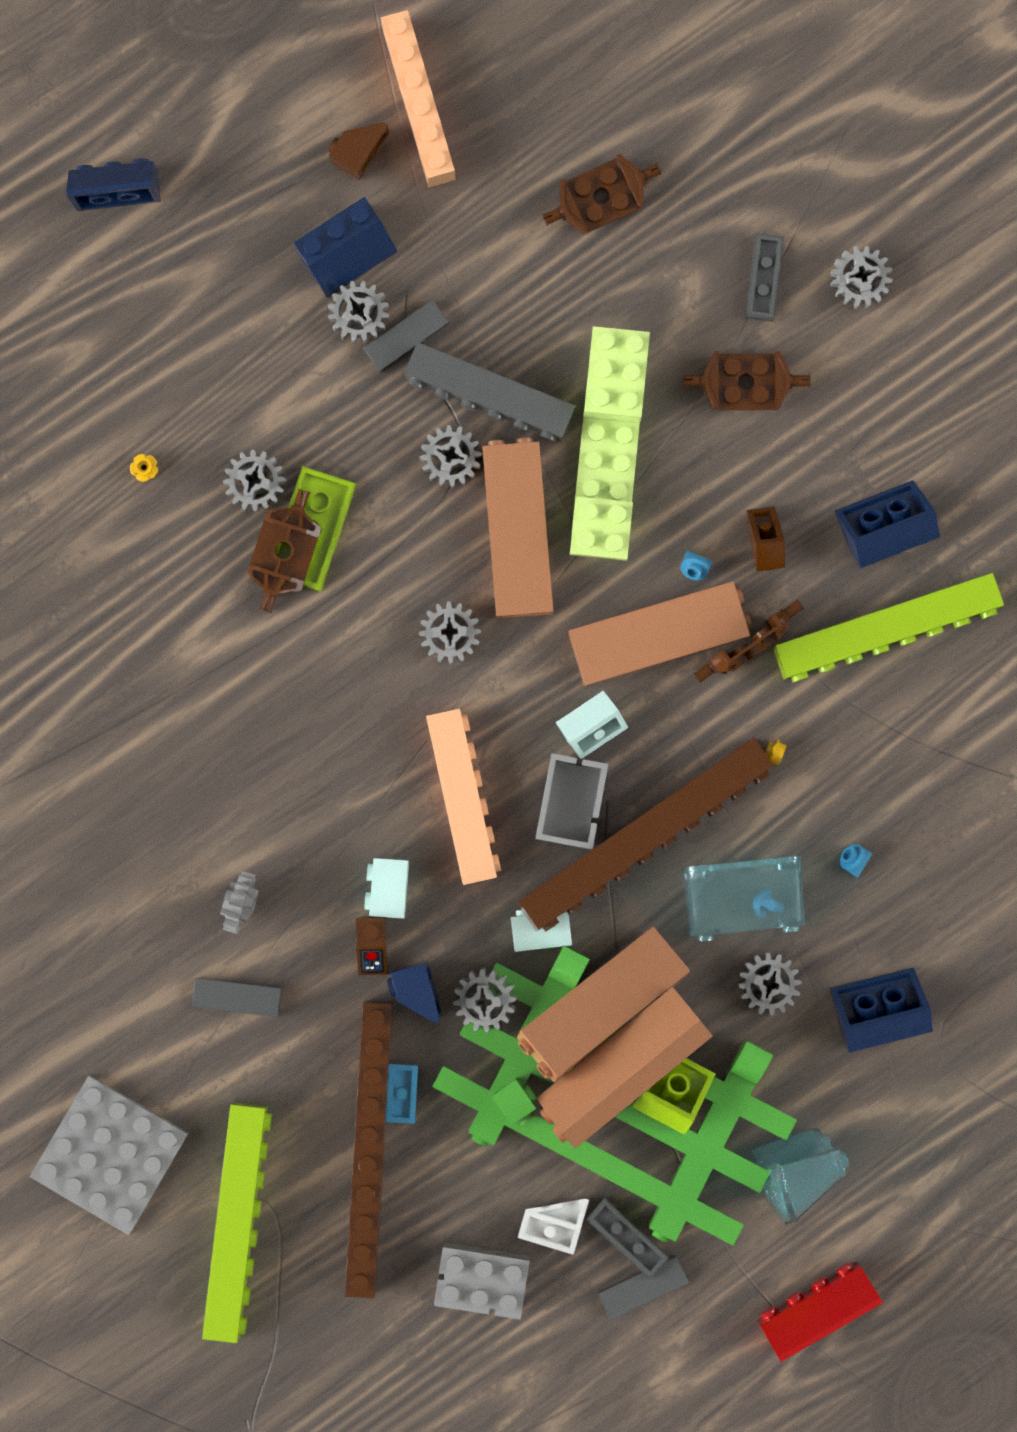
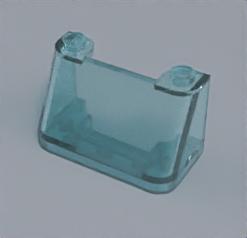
M801 855L682 867L689 936H696L697 941L714 940L713 934L782 927L783 933L800 931L799 925H805Z
M817 1127L790 1135L787 1141L780 1138L751 1147L756 1164L770 1173L763 1186L764 1193L770 1207L784 1225L797 1222L846 1176L845 1169L849 1168L845 1152L840 1151L837 1147L832 1148L828 1135H822Z

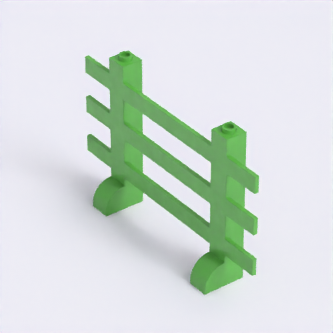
M563 946L543 986L496 963L493 970L497 969L496 977L501 978L503 975H507L504 983L506 985L514 984L510 994L517 995V1000L532 1007L521 1030L576 987L590 958L567 946ZM491 983L492 987L500 990L496 985ZM473 1022L463 1026L459 1034L460 1036L505 1059L490 1090L445 1066L442 1067L432 1086L479 1111L468 1133L473 1135L471 1138L473 1141L484 1147H487L488 1143L494 1146L505 1125L657 1205L658 1208L649 1223V1228L654 1230L652 1235L659 1240L667 1243L671 1239L676 1242L687 1221L734 1246L744 1224L697 1199L712 1169L759 1193L770 1175V1171L724 1148L739 1116L787 1141L797 1119L751 1096L755 1085L767 1069L773 1054L743 1039L723 1080L714 1077L705 1096L711 1103L696 1132L688 1129L684 1135L633 1108L635 1100L615 1116L685 1154L670 1184H667L587 1141H584L576 1149L567 1140L562 1143L552 1131L556 1125L553 1123L550 1125L545 1119L534 1114L535 1117L521 1126L517 1122L512 1126L492 1095L516 1078L524 1087L531 1073L551 1084L554 1083L550 1078L546 1079L542 1076L536 1066L538 1063L532 1055L527 1056L518 1045V1038L500 1029L497 1030L492 1025L489 1032H485L484 1026H480L477 1031H474Z

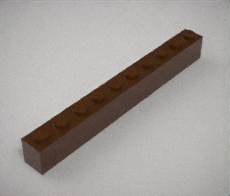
M750 739L516 903L535 931L543 928L547 932L559 923L557 917L565 911L568 915H571L583 906L581 900L590 895L594 899L607 890L604 885L611 879L618 882L630 874L628 867L635 862L641 866L654 857L651 851L661 846L664 850L677 841L674 835L683 829L686 833L690 832L701 824L698 818L706 813L711 817L724 808L721 802L728 797H731L734 801L747 792L744 786L754 781L755 784H758L770 775L767 770L774 766L756 739Z
M363 1002L345 1297L374 1298L376 1294L394 1002Z

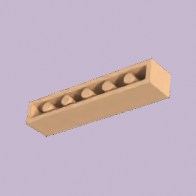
M406 10L381 17L382 30L428 188L455 181V169L409 12Z
M460 709L428 715L426 718L463 885L497 878L496 872L501 871L498 854L492 855L490 844L495 843L492 826L486 827L484 816L489 815L486 798L480 799L478 787H483L480 771L473 770L471 761L472 759H477L474 743H467L465 732L471 731L467 714L461 715Z

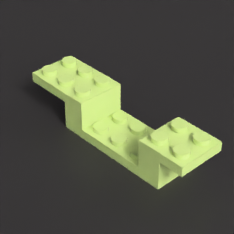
M593 326L570 555L625 561L628 559L633 508L632 496L650 332Z

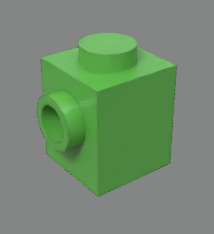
M518 1078L492 1095L512 1126L517 1122L522 1126L535 1117L532 1111L537 1108L534 1103L537 1100V1096L529 1085L523 1087Z

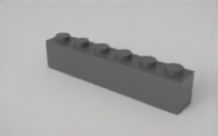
M419 342L416 343L404 372L405 379L409 380L408 384L414 388L424 390V387L432 389L435 391L434 395L448 401L454 398L461 401V406L472 411H476L477 408L488 412L487 416L499 422L506 419L513 422V427L523 432H529L531 429L540 433V438L551 443H555L556 440L563 441L575 412V405Z

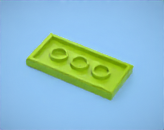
M302 466L288 508L291 505L294 506L298 488L310 492L304 507L306 509L305 512L323 530L322 533L320 532L303 586L321 592L356 488V483ZM286 542L280 543L276 548L277 556L281 559L288 558L291 554V546Z

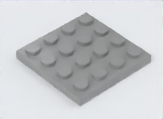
M89 1075L32 1171L30 1178L130 1235L189 1133Z

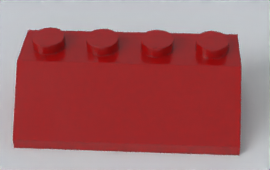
M851 1262L840 1266L836 1270V1275L829 1279L822 1277L811 1284L812 1288L803 1294L801 1291H798L786 1299V1304L779 1308L772 1306L761 1313L762 1317L757 1321L780 1362L883 1303L857 1262L853 1265Z

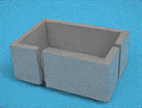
M551 753L535 839L593 850L597 824L591 823V819L599 818L608 764L583 759L581 766L576 765L577 758Z
M444 1242L434 1306L489 1314L490 1309H495V1316L521 1320L530 1262L529 1255Z

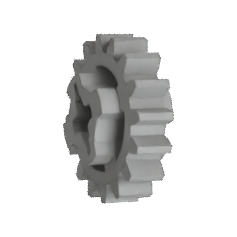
M854 246L851 255L845 250L842 253L843 260L836 259L834 265L838 269H832L830 272V276L836 279L830 285L831 287H838L835 296L840 297L843 295L845 297L844 305L848 304L849 301H853L854 309H857L860 303H863L867 309L871 305V300L878 304L881 301L880 295L886 296L889 292L885 286H890L893 279L886 276L891 274L893 270L892 268L884 267L888 259L885 257L880 260L878 258L879 250L871 254L869 253V246H865L863 252H859L858 247ZM849 263H852V271L843 275L844 268ZM858 273H860L862 277H867L865 282H862L861 278H856ZM880 280L878 288L871 293V283ZM848 288H851L852 290L857 292V294L853 293Z
M350 281V289H346L341 285L342 294H332V298L336 303L328 304V309L334 312L328 316L330 322H336L333 325L334 332L342 330L341 338L345 340L349 335L354 344L359 337H362L364 344L367 343V336L369 335L377 339L376 330L385 331L386 328L382 321H388L390 318L389 314L383 312L389 309L388 303H381L385 298L384 293L381 292L376 295V285H372L367 289L365 281L361 282L360 287H356L354 281ZM355 295H365V296H367V297H366V298H358V297H355ZM345 302L347 305L346 312L340 317V310ZM352 304H354L356 308L358 307L360 311L363 310L365 321L362 318V316L360 317L358 314H354V308ZM375 308H378V314L373 323L371 313L375 311ZM352 326H358V327H362L363 329H361V330H355V329H351V327H352Z
M447 425L446 432L444 433L437 428V436L435 438L429 434L427 436L430 444H422L421 449L427 453L420 456V461L428 463L422 468L423 472H432L429 477L431 482L439 478L440 487H443L446 481L450 482L451 488L455 487V481H459L464 486L466 485V476L471 479L475 477L472 469H480V464L475 459L482 458L481 452L474 451L479 447L478 441L470 442L472 438L471 432L465 436L462 435V427L460 426L456 432H452L450 425ZM450 439V442L443 446L437 445L443 440ZM461 443H464L468 448L470 457L462 453L460 449ZM451 451H454L458 459H452L451 463H448L444 454L449 455ZM432 457L440 461V471L433 465ZM458 468L464 469L458 474L451 475L452 471Z
M251 450L250 457H246L241 452V460L239 462L231 459L234 468L225 469V473L230 476V479L223 480V484L231 487L226 491V495L228 497L235 495L232 503L236 506L242 502L243 511H247L249 506H252L254 512L258 513L259 506L262 505L266 510H269L268 502L272 501L277 504L279 501L276 498V494H284L285 492L279 487V484L286 483L285 477L279 476L284 470L282 466L274 467L277 463L276 458L273 457L267 460V453L264 451L260 457H257L255 450ZM253 464V467L245 471L241 470L243 467ZM266 467L273 474V482L265 477ZM257 475L261 483L255 484L252 487L248 480L255 479ZM236 481L244 486L243 496L237 490ZM264 492L268 493L263 498L256 499L257 495Z
M447 602L446 609H442L437 604V612L435 614L429 610L426 612L430 618L429 621L421 620V625L426 627V630L420 631L419 636L426 637L427 639L421 645L423 648L430 646L431 649L428 652V656L431 657L435 653L438 654L439 663L443 661L444 657L448 658L449 664H453L454 657H458L463 662V654L465 652L471 656L474 654L470 648L471 645L479 646V641L474 639V636L480 635L481 630L474 629L473 627L479 623L478 618H469L472 614L471 609L465 613L462 612L461 603L457 605L456 609L452 608L451 602ZM455 615L461 617L468 627L460 626L455 621ZM441 616H444L443 623L439 627L432 628L434 622ZM449 620H451L453 630L458 631V634L453 635L451 646H449L447 636L442 635V632L447 631ZM468 638L466 644L456 651V644L461 639ZM432 639L440 640L444 643L445 651L436 647Z
M242 871L238 881L230 883L220 912L221 915L225 916L223 930L238 934L241 924L243 922L249 923L259 894V890L254 889L256 882L255 874Z
M769 952L765 953L764 960L755 955V964L752 965L746 962L747 973H739L741 977L745 978V981L739 983L738 987L746 991L740 997L741 999H750L747 1005L750 1009L758 1005L757 1013L759 1014L768 1009L769 1015L774 1016L775 1008L784 1013V1005L786 1003L791 1006L794 1005L791 999L792 995L800 996V992L794 990L796 985L802 984L800 980L794 979V975L799 971L798 969H789L792 963L789 959L782 963V955L777 954L774 960L771 959ZM770 965L766 972L760 975L754 973L761 966ZM781 969L787 975L788 985L784 984L779 976ZM773 976V982L776 983L775 989L770 988L766 992V986L762 985L764 979L769 980ZM751 983L755 984L760 992L758 999L752 993ZM779 993L784 994V997L779 1001L769 1003L773 996Z
M481 968L479 975L472 970L469 973L470 980L463 977L459 981L463 988L457 987L454 991L460 998L455 999L453 1005L461 1007L456 1015H465L464 1025L473 1022L474 1031H477L480 1026H484L485 1032H489L491 1025H494L498 1030L502 1027L501 1020L508 1023L511 1019L507 1012L514 1013L516 1007L510 1004L517 1000V995L510 994L514 984L506 985L504 983L507 975H503L501 978L496 977L497 969H494L490 975L487 974L485 968ZM478 983L477 992L467 995L469 988L473 984ZM491 983L496 985L501 991L498 992L491 986ZM483 994H485L486 999H491L487 1006H485L484 1001L479 1000ZM504 1005L501 1013L493 1017L494 1007ZM470 1008L474 1009L479 1016L475 1015Z

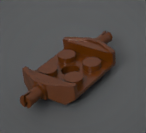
M618 154L614 160L567 181L565 179L560 180V205L558 208L542 214L543 220L548 226L562 218L563 221L566 220L581 234H587L642 209L643 185H645L646 180L661 175V170L658 168L657 163L642 171L638 170L621 154ZM597 191L607 192L609 200L604 204L597 203L593 198Z
M714 351L704 373H701V375L683 374V387L701 386L713 410H779L788 390L792 389V386L810 387V375L790 374L780 351H775L774 354H727ZM741 376H749L753 380V387L749 390L741 389L738 385V379Z
M298 488L294 506L267 510L247 572L266 593L260 610L272 613L276 596L282 593L299 592L304 589L303 585L320 532L322 533L323 530L305 512L306 509L304 507L310 494L308 491ZM282 542H286L291 546V554L286 559H281L276 554V548Z
M796 600L784 610L781 609L771 615L765 621L767 626L751 638L754 643L747 646L744 642L728 655L722 650L708 661V664L696 673H693L699 683H702L713 673L726 675L729 671L737 670L782 637L784 630H788L790 618L804 610L799 600Z

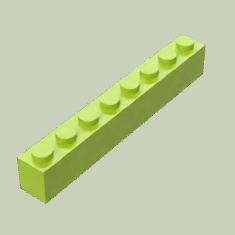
M991 573L778 644L773 647L783 679L791 678L794 683L808 678L807 672L818 669L821 674L835 669L834 663L845 660L848 665L863 659L861 654L872 651L873 655H878L889 651L890 644L899 642L900 646H905L916 642L917 635L926 633L927 637L943 633L944 626L953 624L954 628L970 624L971 617L980 615L981 619L997 615V609L1004 606L994 574Z
M233 1102L230 1105L202 1339L237 1343L240 1335H245L247 1317H243L244 1306H249L251 1288H246L247 1276L252 1277L254 1270V1259H250L251 1247H256L258 1230H254L253 1226L254 1218H259L261 1212V1201L257 1200L258 1189H263L265 1172L260 1171L261 1160H266L268 1153V1143L264 1142L265 1131H270L272 1114L267 1113L268 1106L239 1102Z

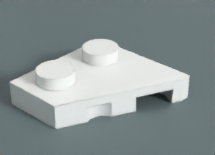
M580 1199L526 1209L517 1238L574 1255L589 1200Z

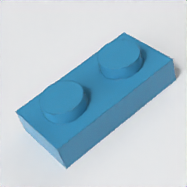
M389 1063L386 1122L415 1124L418 1065Z

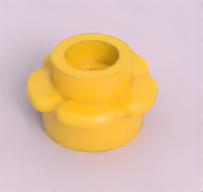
M139 454L133 459L134 462L130 465V471L132 475L136 476L138 481L146 482L157 475V461L153 456ZM143 465L147 466L146 470H142Z
M777 739L775 744L769 742L765 752L773 765L778 767L787 745L779 742L780 739Z

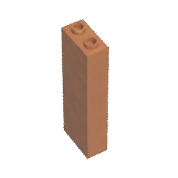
M533 438L517 439L514 444H505L504 440L489 441L488 446H482L496 619L553 615L539 442H533Z
M734 581L569 630L568 635L584 687L748 639L750 637L749 631L753 630L749 614L744 615L741 604L745 603L741 588L735 587Z
M652 927L520 1030L517 1036L519 1039L518 1045L527 1056L532 1055L538 1063L536 1065L542 1076L546 1079L550 1078L554 1083L671 987L674 988L684 980L690 970L658 931Z
M671 987L539 1095L537 1100L543 1107L539 1112L550 1125L552 1123L556 1125L552 1131L562 1143L567 1140L576 1149L713 1037V1035L677 991Z

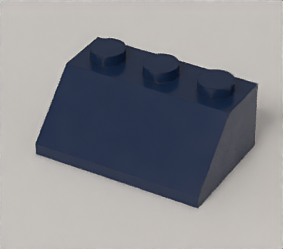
M135 159L130 164L107 162L103 167L94 168L92 165H80L76 167V170L68 171L67 197L77 211L161 202L158 170L154 161H149V159Z
M365 197L293 243L299 257L326 297L340 290L341 285L346 286L350 281H354L397 253V249L385 227Z
M914 480L835 510L836 518L849 550L860 568L940 537L936 512Z
M428 960L394 969L390 973L391 977L387 979L391 997L397 996L399 1003L434 1023L439 1022L442 1018V1012Z
M914 967L830 988L840 1031L848 1053L933 1032L931 1009Z

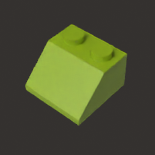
M686 1058L639 1096L633 1108L685 1135L694 1122L716 1074Z

